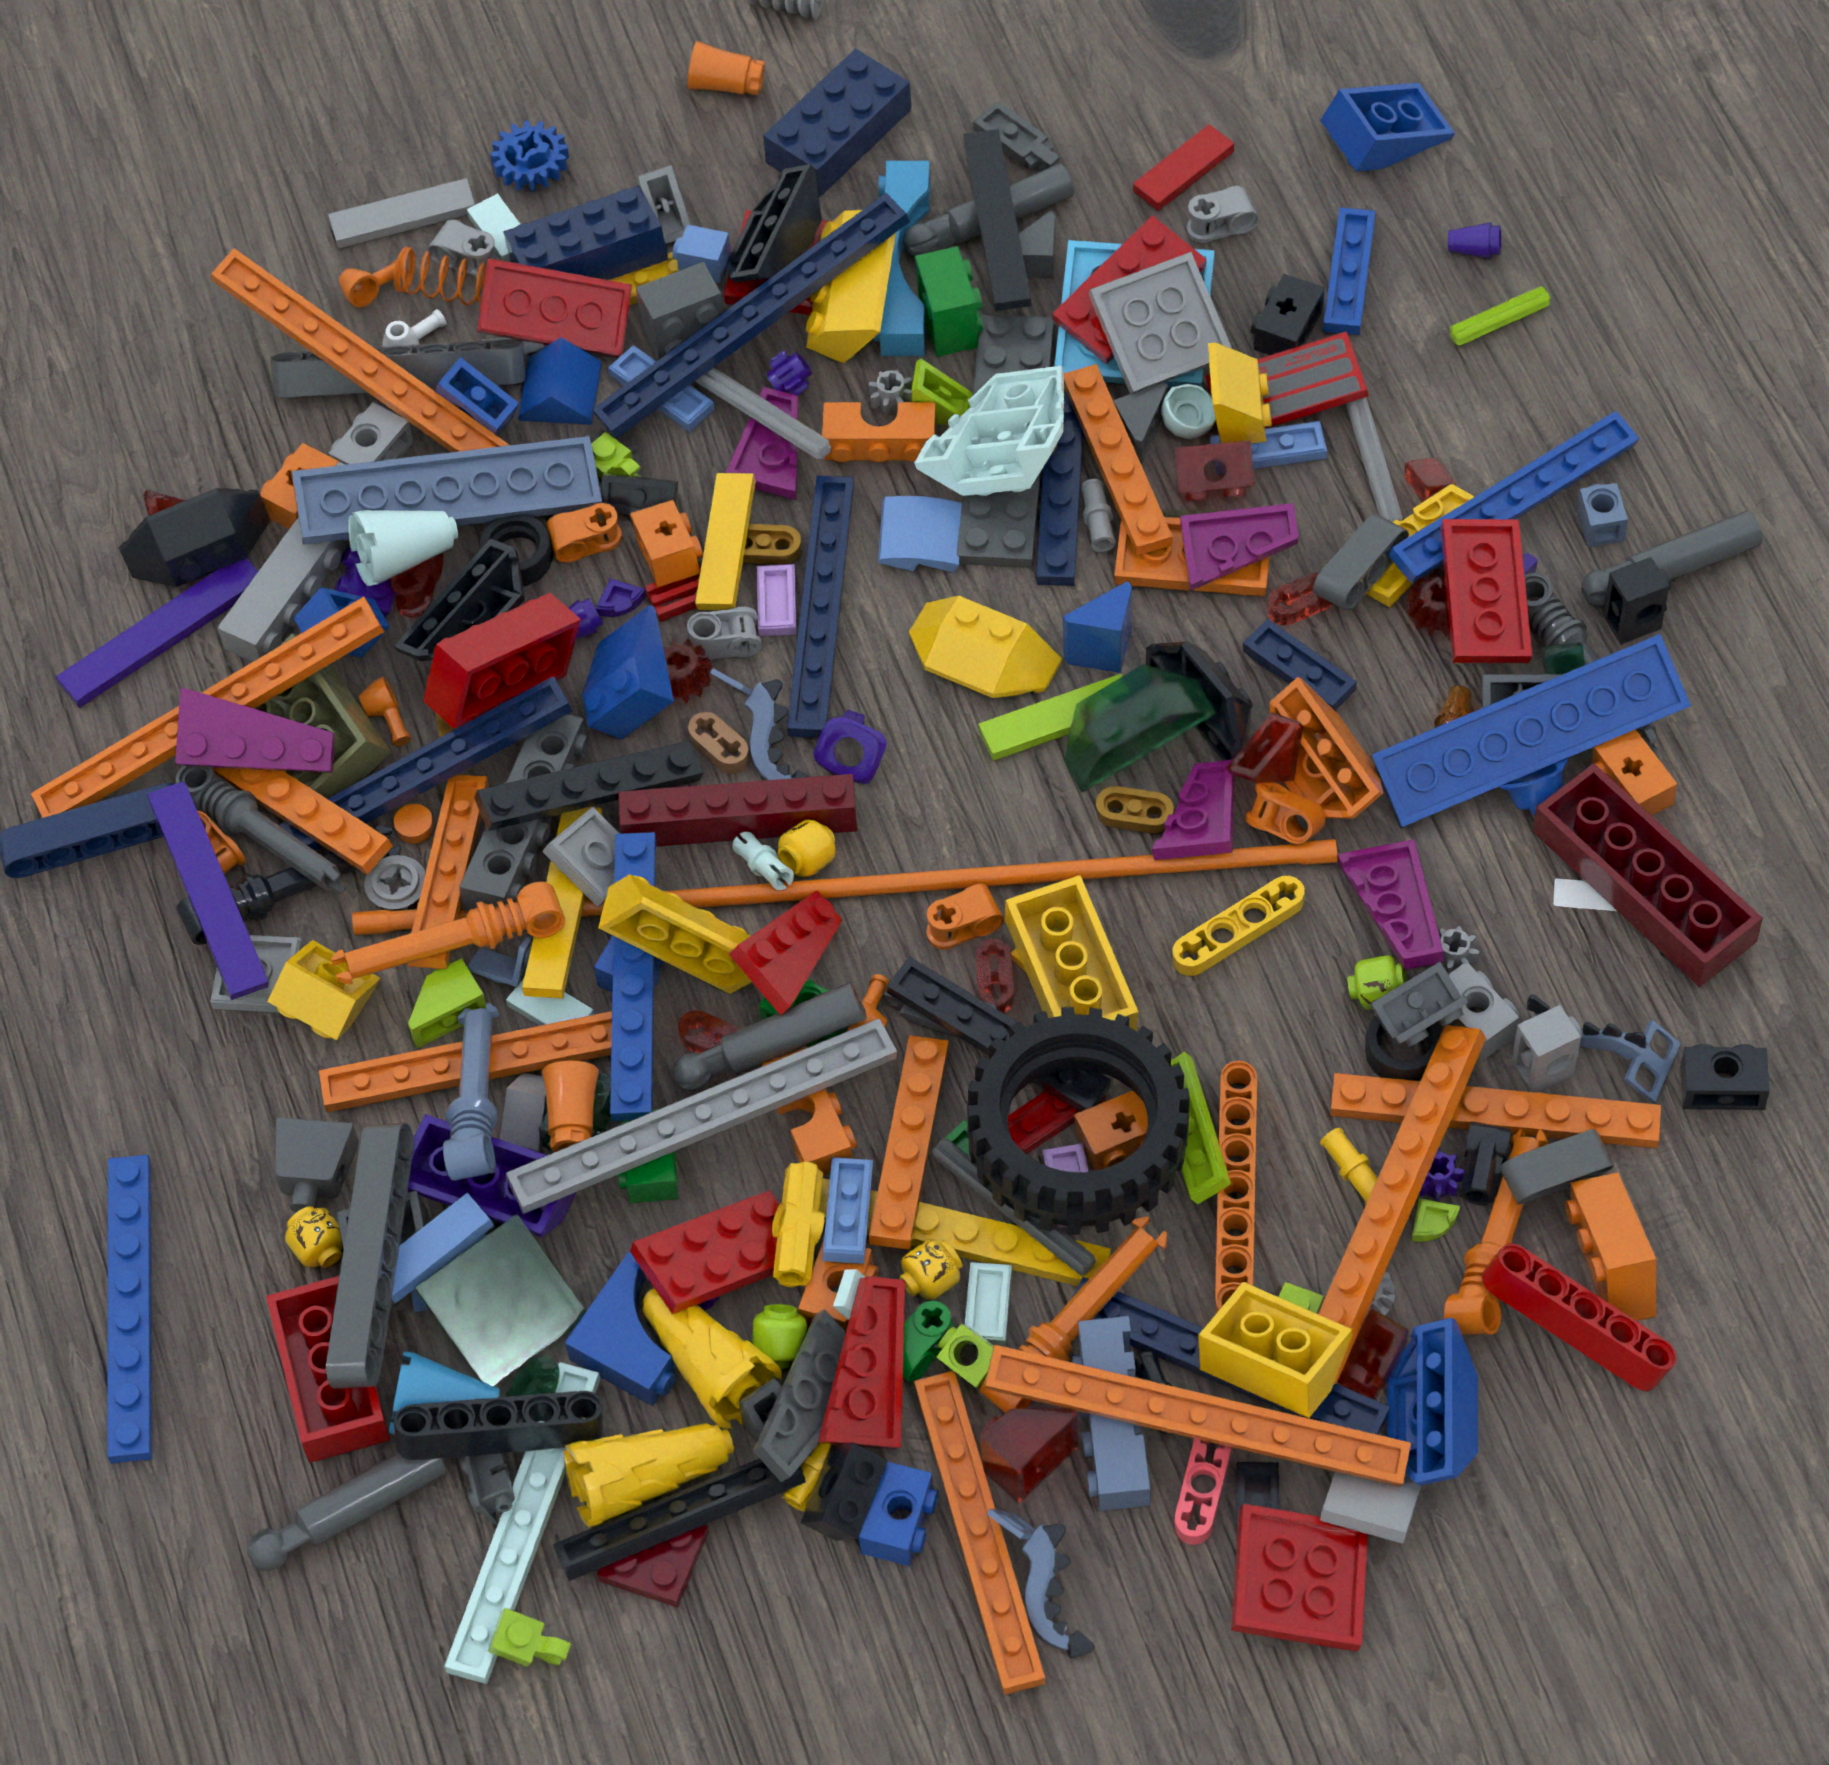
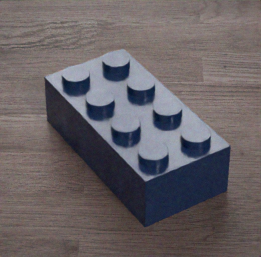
M855 48L763 135L766 163L779 172L786 168L811 164L815 168L818 194L821 197L912 110L910 82Z
M639 185L620 190L617 193L597 200L587 201L582 205L561 212H555L550 216L529 223H523L503 231L511 263L604 280H611L669 260L662 226Z

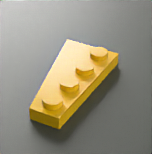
M1450 484L1413 508V514L1401 521L1396 519L1393 523L1408 530L1410 537L1475 496ZM1393 563L1369 590L1367 595L1391 607L1411 586V582L1398 566Z

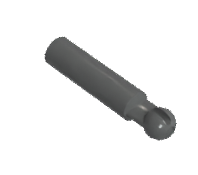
M1056 164L1009 184L1016 220L1069 199L1074 195L1071 178L1062 164ZM970 200L946 210L945 215L933 220L913 224L909 227L903 237V245L906 252L915 258L917 255L934 252L956 242L962 244L981 236L975 200Z
M1746 510L1628 556L1626 561L1605 570L1591 571L1582 582V595L1591 605L1604 606L1610 572L1652 557L1659 569L1665 570L1670 581L1760 546L1762 544L1760 526L1750 511Z
M848 982L790 1007L782 1015L776 1013L725 1035L721 1038V1044L701 1053H684L677 1059L674 1065V1079L684 1090H702L709 1084L712 1078L731 1070L736 1074L742 1073L867 1019L864 1005L854 984Z
M396 1453L296 1510V1519L292 1523L279 1530L266 1528L258 1531L249 1541L247 1554L255 1567L267 1571L277 1569L286 1562L290 1551L306 1542L317 1547L446 1474V1468L441 1458L408 1460L399 1453Z

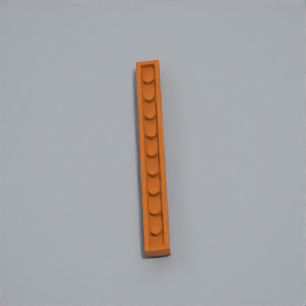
M235 248L230 251L211 273V281L401 417L408 420L450 452L510 446Z
M362 597L201 693L255 709L385 631L365 597ZM179 706L32 792L31 795L42 817H48L96 803L174 757L177 748Z
M1451 1025L1444 1026L1319 1310L1318 1315L1352 1329V1337L1334 1384L1337 1383L1485 1043L1486 1037L1481 1029Z
M994 1345L984 1389L1398 1487H1401L1404 1482L1411 1445L1410 1442L999 1345Z

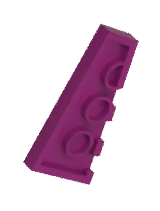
M181 687L176 765L333 773L335 734L333 732Z
M1415 839L1337 854L1339 867L1403 968L1407 970L1433 965L1438 962L1444 963L1443 948Z

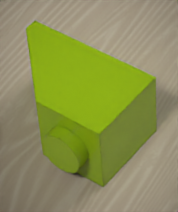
M462 958L453 963H448L447 969L436 968L424 980L408 1023L413 1043L417 1049L464 1026V1024L460 1025L458 1016L465 1008H469V1010L486 1009L484 995Z

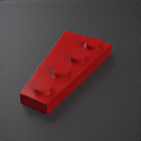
M816 890L741 942L729 955L776 1011L782 1015L791 1007L841 924L842 919L835 912L832 904L824 899Z
M871 1276L860 1278L818 1443L843 1444L853 1442L861 1447L901 1448L905 1280Z

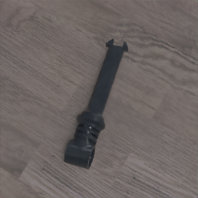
M381 825L375 827V830L384 836L392 834L391 827ZM400 845L391 848L383 858L399 855L401 852ZM331 851L321 855L337 866L341 876L357 870L356 867ZM290 867L267 877L258 874L251 876L249 873H245L241 881L236 882V888L233 885H229V888L243 922L247 921V915L250 919L256 917L263 920L267 918V912L272 911L276 902L318 885L293 867ZM186 896L177 904L176 909L193 944H206L207 941L188 896Z

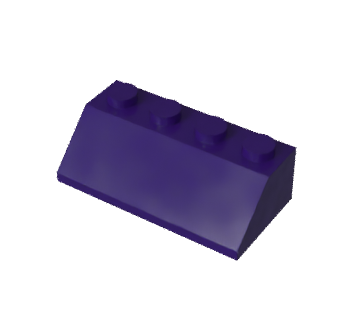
M427 1114L424 1115L414 1135V1151L408 1192L417 1191L419 1196L449 1206L468 1193L490 1220L539 1237H544L563 1222L577 1192L523 1214L506 1179L507 1172L548 1155L491 1136L495 1154V1172L453 1181L448 1175L443 1154L444 1142L450 1140L451 1127L447 1121Z

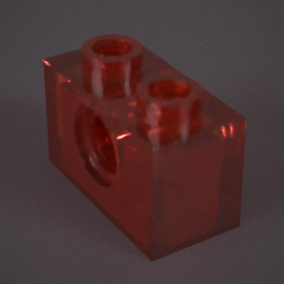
M1250 441L1176 447L1173 449L1177 495L1186 494V501L1209 499L1208 492L1223 491L1224 497L1246 495V488L1255 486ZM1215 461L1221 464L1224 475L1220 481L1212 482L1205 477L1204 466L1207 462Z

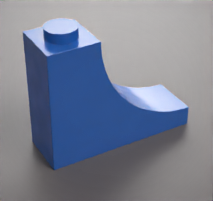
M629 1250L565 1342L570 1361L584 1369L598 1372L600 1378L653 1406L660 1395L666 1396L675 1382L676 1374L672 1356L659 1348L649 1338L638 1319L639 1296L647 1276Z

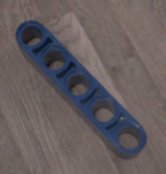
M175 783L155 785L0 832V858L4 873L11 878H23L162 838L163 835L149 804L147 793L174 785Z

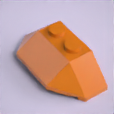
M1297 677L1270 701L1269 713L1271 714L1269 726L1268 759L1291 792L1316 802L1324 810L1325 817L1333 819H1354L1383 794L1381 778L1371 759L1341 717L1302 678Z

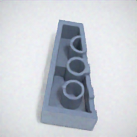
M1129 1316L1078 1321L1079 1355L1071 1356L1072 1363L1135 1377L1134 1354L1130 1352L1131 1330ZM1078 1411L1079 1419L1087 1418L1089 1432H1082L1084 1458L1092 1457L1094 1471H1087L1089 1497H1098L1099 1511L1150 1506V1483L1144 1435L1140 1433L1142 1426Z

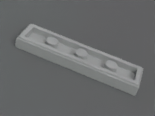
M467 178L330 213L328 216L339 249L466 216V209L474 206L475 202Z

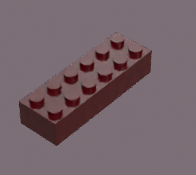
M1596 764L1590 765L1536 807L1533 833L1697 986L1701 987L1758 941L1763 917Z

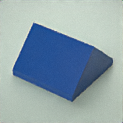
M562 337L531 355L528 359L526 380L524 382L518 415L519 421L592 425L594 415L592 409L596 403L602 368L601 361Z
M1128 581L1063 616L1064 660L1067 664L1121 673L1132 631V586Z

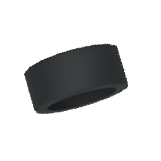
M525 514L497 518L483 530L479 540V548L481 549L489 539L501 543L511 538L531 539L537 543L538 550L531 558L520 562L523 586H528L540 580L549 571L553 560L549 532L543 523Z
M1375 1015L1370 1021L1366 1033L1365 1053L1368 1064L1374 1073L1382 1078L1421 1081L1442 1033L1440 1024L1435 1022L1425 1028L1429 1036L1426 1037L1428 1048L1424 1056L1412 1061H1400L1392 1059L1382 1051L1380 1040L1386 1031Z

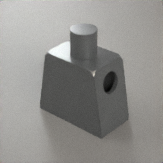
M277 1117L275 1174L280 1191L284 1194L292 1195L290 1209L296 1213L308 1206L315 1208L317 1197L336 1198L339 1196L359 1143L353 1123Z

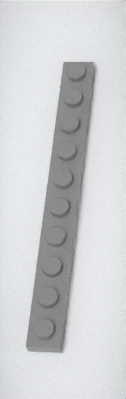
M879 1018L506 1173L507 1182L522 1213H527L897 1059V1050Z

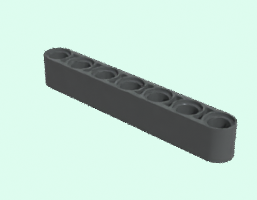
M519 340L374 347L431 389H436L437 384L460 357L496 385L517 384L526 380L523 343ZM311 351L280 353L270 358L274 395L277 397L368 393Z
M407 1123L365 1126L362 1131L326 1362L328 1382L334 1389L371 1387L377 1385L380 1379L414 1151V1137L412 1129Z

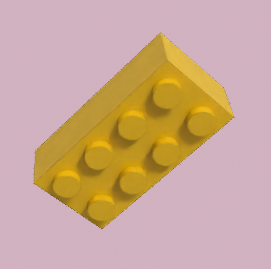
M1081 875L1006 899V925L1042 1011H1046L1048 1018L1061 1016L1062 1007H1074V1015H1089L1090 1007L1102 1009L1103 1018L1115 1021L1117 1014L1128 1017L1129 1027L1137 1031L1138 1009Z

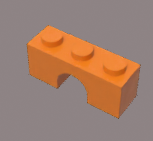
M824 402L822 436L829 440V445L831 446V452L826 454L824 460H834L837 462H847L849 460H872L874 462L909 460L915 462L926 441L933 434L936 435L935 402H898L896 418L885 426H872L862 419L861 402Z
M807 1047L762 1063V1067L807 1049ZM825 1088L776 1109L778 1115L792 1110H804L813 1115L806 1124L791 1129L793 1149L799 1163L805 1161L816 1164L818 1169L823 1172V1176L831 1173L832 1157L852 1159L851 1149L857 1148L856 1141L850 1126L842 1127L838 1115L842 1114V1110L834 1091L827 1093Z

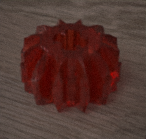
M1432 571L1428 580L1420 578L1415 582V587L1410 588L1407 596V602L1409 603L1407 605V614L1410 619H1414L1416 630L1427 627L1429 636L1436 630L1441 631L1447 637L1448 633H1450L1445 575L1443 578H1438Z
M672 638L670 646H663L673 699L682 697V700L687 704L690 698L689 695L693 694L701 697L703 687L710 686L712 663L711 659L706 656L702 645L693 647L689 638L683 644H677Z

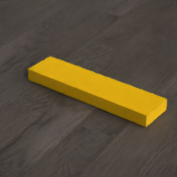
M717 473L695 602L698 610L721 611L736 607L756 483L753 474Z

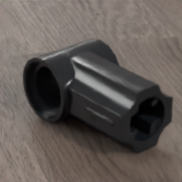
M1475 1121L1470 1122L1464 1157H1467L1460 1190V1197L1466 1199L1469 1203L1481 1206L1494 1203L1500 1181L1501 1170L1499 1166L1506 1162L1512 1128Z

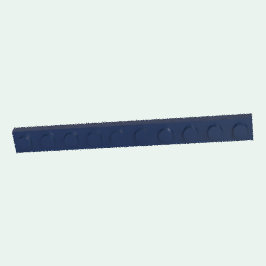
M887 193L883 194L594 407L592 410L596 417L612 436L617 439L910 223L907 213Z

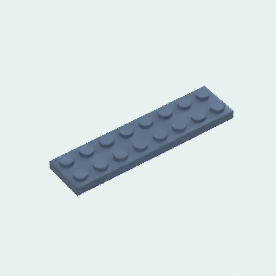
M590 436L292 471L303 545L349 539V516L359 510L444 511L448 517L454 518L457 526L492 522L497 518L518 514L536 517L573 512L602 503Z

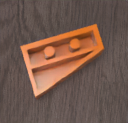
M1619 1173L1570 1182V1200L1565 1201L1566 1215L1570 1225L1575 1224L1579 1247L1585 1255L1597 1295L1636 1321L1656 1317V1257Z

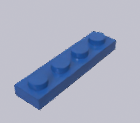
M1339 207L1323 332L1343 333L1347 331V334L1360 335L1376 211Z

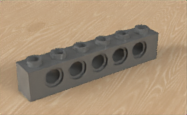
M567 714L528 735L506 783L577 767L576 764L579 757L584 758L589 747L590 738L589 735H585L584 719ZM553 816L488 831L487 827L485 828L459 886L462 909L469 912V910L477 908L476 903L480 901L487 905L492 903L494 908L497 907V902L501 900L506 905V899L512 898L513 902H516V896L524 888L523 884L527 876L532 877L535 872L537 853L540 846L545 847L549 840L550 823Z

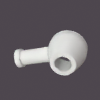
M438 309L411 328L405 322L394 321L387 326L382 345L383 347L420 345L419 340L435 329L447 325V322Z

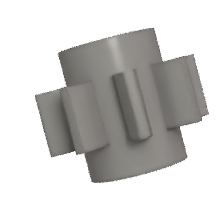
M897 369L895 371H880L877 382H869L868 384L869 395H871V407H879L884 416L896 415L898 413V402H912L911 377L904 379Z
M1461 926L1447 931L1443 928L1440 929L1439 937L1444 954V963L1441 964L1447 974H1450L1465 962L1478 963L1479 951L1473 949L1476 942L1475 935L1468 936L1462 931Z

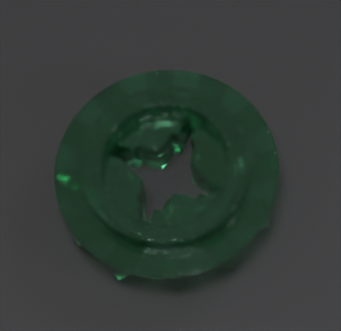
M545 1355L539 1359L533 1357L530 1359L527 1367L521 1366L517 1377L511 1379L513 1385L507 1391L506 1396L555 1393L560 1377L558 1364Z

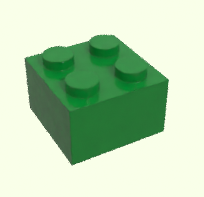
M958 246L915 256L918 298L925 305L926 328L936 357L978 348V333L983 331L982 318L979 312L982 309V300L979 289L977 287L972 288L970 281H973V274L969 260H962Z

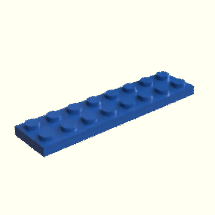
M1658 634L1370 755L1381 778V783L1400 828L1686 709L1691 704L1661 634Z

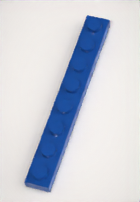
M1614 411L1391 548L1388 555L1412 584L1444 564L1440 527L1443 519L1515 520L1631 449L1640 438L1621 415Z
M655 832L615 834V883L630 874L642 877L650 885L656 887ZM615 936L613 937L610 1115L612 1121H630L653 1112L655 956Z
M149 1155L108 1158V1459L110 1463L153 1459L151 1160Z

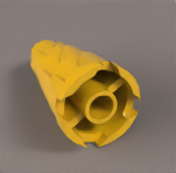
M655 1288L645 1295L642 1308L643 1316L660 1337V1343L672 1356L681 1375L695 1391L709 1417L724 1429H733L729 1422L733 1419H736L743 1425L739 1402L772 1380L774 1376L782 1381L780 1367L771 1357L765 1355L748 1340L744 1341L735 1332L725 1329L698 1305L672 1314Z
M704 1423L666 1432L659 1429L626 1437L620 1434L591 1441H576L564 1446L567 1449L564 1450V1463L572 1497L578 1496L582 1503L586 1502L587 1504L577 1507V1511L587 1527L602 1524L605 1520L644 1506L642 1502L679 1489V1485L718 1470L719 1465L728 1462V1455L734 1453V1447L727 1429L720 1430L716 1424Z

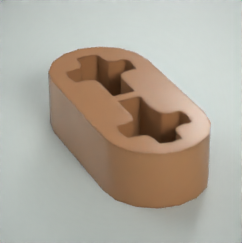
M711 712L698 713L689 720L688 732L690 743L695 749L724 773L737 774L745 770L750 761L748 744L736 731ZM703 728L708 731L712 728L714 739L706 732L699 735V729ZM724 748L732 754L738 751L739 756L735 758L730 755L725 758Z

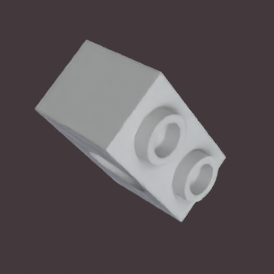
M372 402L364 413L362 412L357 415L352 427L346 434L333 443L329 456L346 465L399 459L414 443L409 421Z
M1465 962L1448 975L1460 995L1465 996L1468 1003L1460 1007L1463 1015L1447 1025L1482 1030L1486 1040L1477 1059L1480 1063L1516 1037L1519 1014L1511 1001L1506 998L1502 999L1493 990L1490 980L1483 972H1476L1468 962ZM1478 1007L1484 1011L1475 1013L1470 1011L1469 1008Z
M1558 1005L1517 1025L1511 1064L1530 1092L1538 1093L1574 1076L1577 1058L1579 1057L1580 1040L1582 1038V1031L1577 1020L1573 1016L1568 1017L1561 1005Z

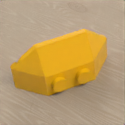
M961 596L926 603L909 630L910 639L926 671L991 698L1021 695L1034 691V693L1045 692L1062 664V658L1027 623Z

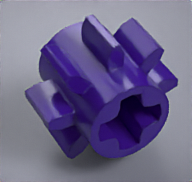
M783 350L770 359L769 365L773 369L766 374L776 390L786 393L790 391L791 394L799 395L809 388L808 385L810 383L807 378L813 373L805 359L798 352L789 357L787 352Z
M1438 1149L1419 1196L1426 1194L1439 1202L1441 1197L1446 1196L1448 1193L1454 1197L1457 1195L1458 1186L1456 1182L1463 1180L1464 1170L1454 1168L1456 1165V1154L1449 1156Z

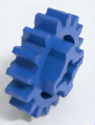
M529 120L524 122L523 128H518V126L512 124L511 133L508 134L501 131L499 133L500 141H493V152L490 154L496 177H503V182L506 186L515 182L516 190L520 191L524 185H529L530 190L535 191L536 184L539 183L547 188L549 187L548 179L552 178L559 181L561 179L559 170H567L568 168L567 159H569V152L564 135H557L555 126L545 130L543 121H539L536 127H531Z

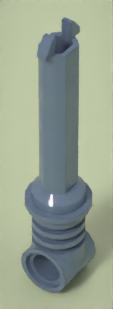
M490 1003L486 1004V1009L469 1010V1008H465L458 1016L460 1025L464 1024L459 1097L447 1109L446 1117L447 1123L451 1127L450 1140H446L443 1145L446 1169L453 1181L495 1172V1154L491 1142L492 1129L497 1123L498 1114L496 1107L488 1099L492 1018L499 1017L497 1008Z

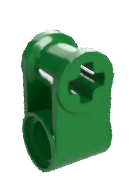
M932 1300L924 1302L904 1322L903 1378L909 1383L918 1380L927 1371L942 1350L938 1345L943 1335L953 1327L950 1311L945 1304Z

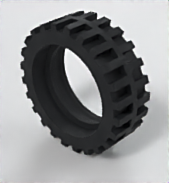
M1062 1007L1061 1016L1048 1018L1046 1011L1034 1014V1024L1024 1027L1018 1021L1010 1026L1009 1039L1005 1042L996 1037L989 1045V1060L980 1057L975 1066V1081L972 1080L969 1084L967 1106V1138L969 1139L970 1160L973 1164L977 1163V1178L982 1186L985 1187L992 1184V1199L1000 1207L1010 1202L1014 1205V1217L1023 1222L1026 1221L1029 1215L1039 1219V1229L1051 1232L1053 1224L1068 1226L1069 1235H1080L1081 1226L1095 1225L1096 1233L1109 1231V1222L1120 1219L1122 1224L1126 1226L1135 1219L1138 1208L1143 1207L1147 1212L1158 1205L1159 1190L1168 1194L1175 1184V1171L1182 1170L1189 1128V1090L1187 1088L1183 1089L1184 1073L1181 1066L1178 1064L1171 1067L1172 1051L1167 1045L1162 1043L1160 1046L1155 1047L1152 1044L1153 1032L1145 1026H1142L1138 1032L1129 1027L1128 1017L1117 1014L1115 1021L1102 1017V1009L1090 1007L1089 1015H1074V1007ZM1063 1070L1099 1072L1122 1082L1144 1102L1148 1116L1147 1133L1143 1144L1136 1152L1111 1167L1091 1172H1069L1054 1169L1029 1157L1012 1140L1008 1128V1112L1012 1099L1034 1080Z

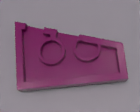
M1233 760L1194 764L1178 796L1180 802L1174 814H1169L1164 823L1165 832L1161 840L1156 839L1152 847L1154 860L1233 852L1236 773Z

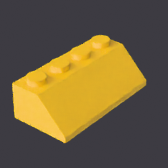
M862 210L843 211L834 221L827 222L822 231L821 240ZM896 233L811 295V301L814 303L812 313L806 323V331L809 332L806 348L845 364L880 333Z
M629 874L608 887L599 929L729 994L752 982L729 955L737 945L750 937L743 928L731 926L715 918L711 912L697 909L682 901L678 895L666 893L650 885L646 879Z

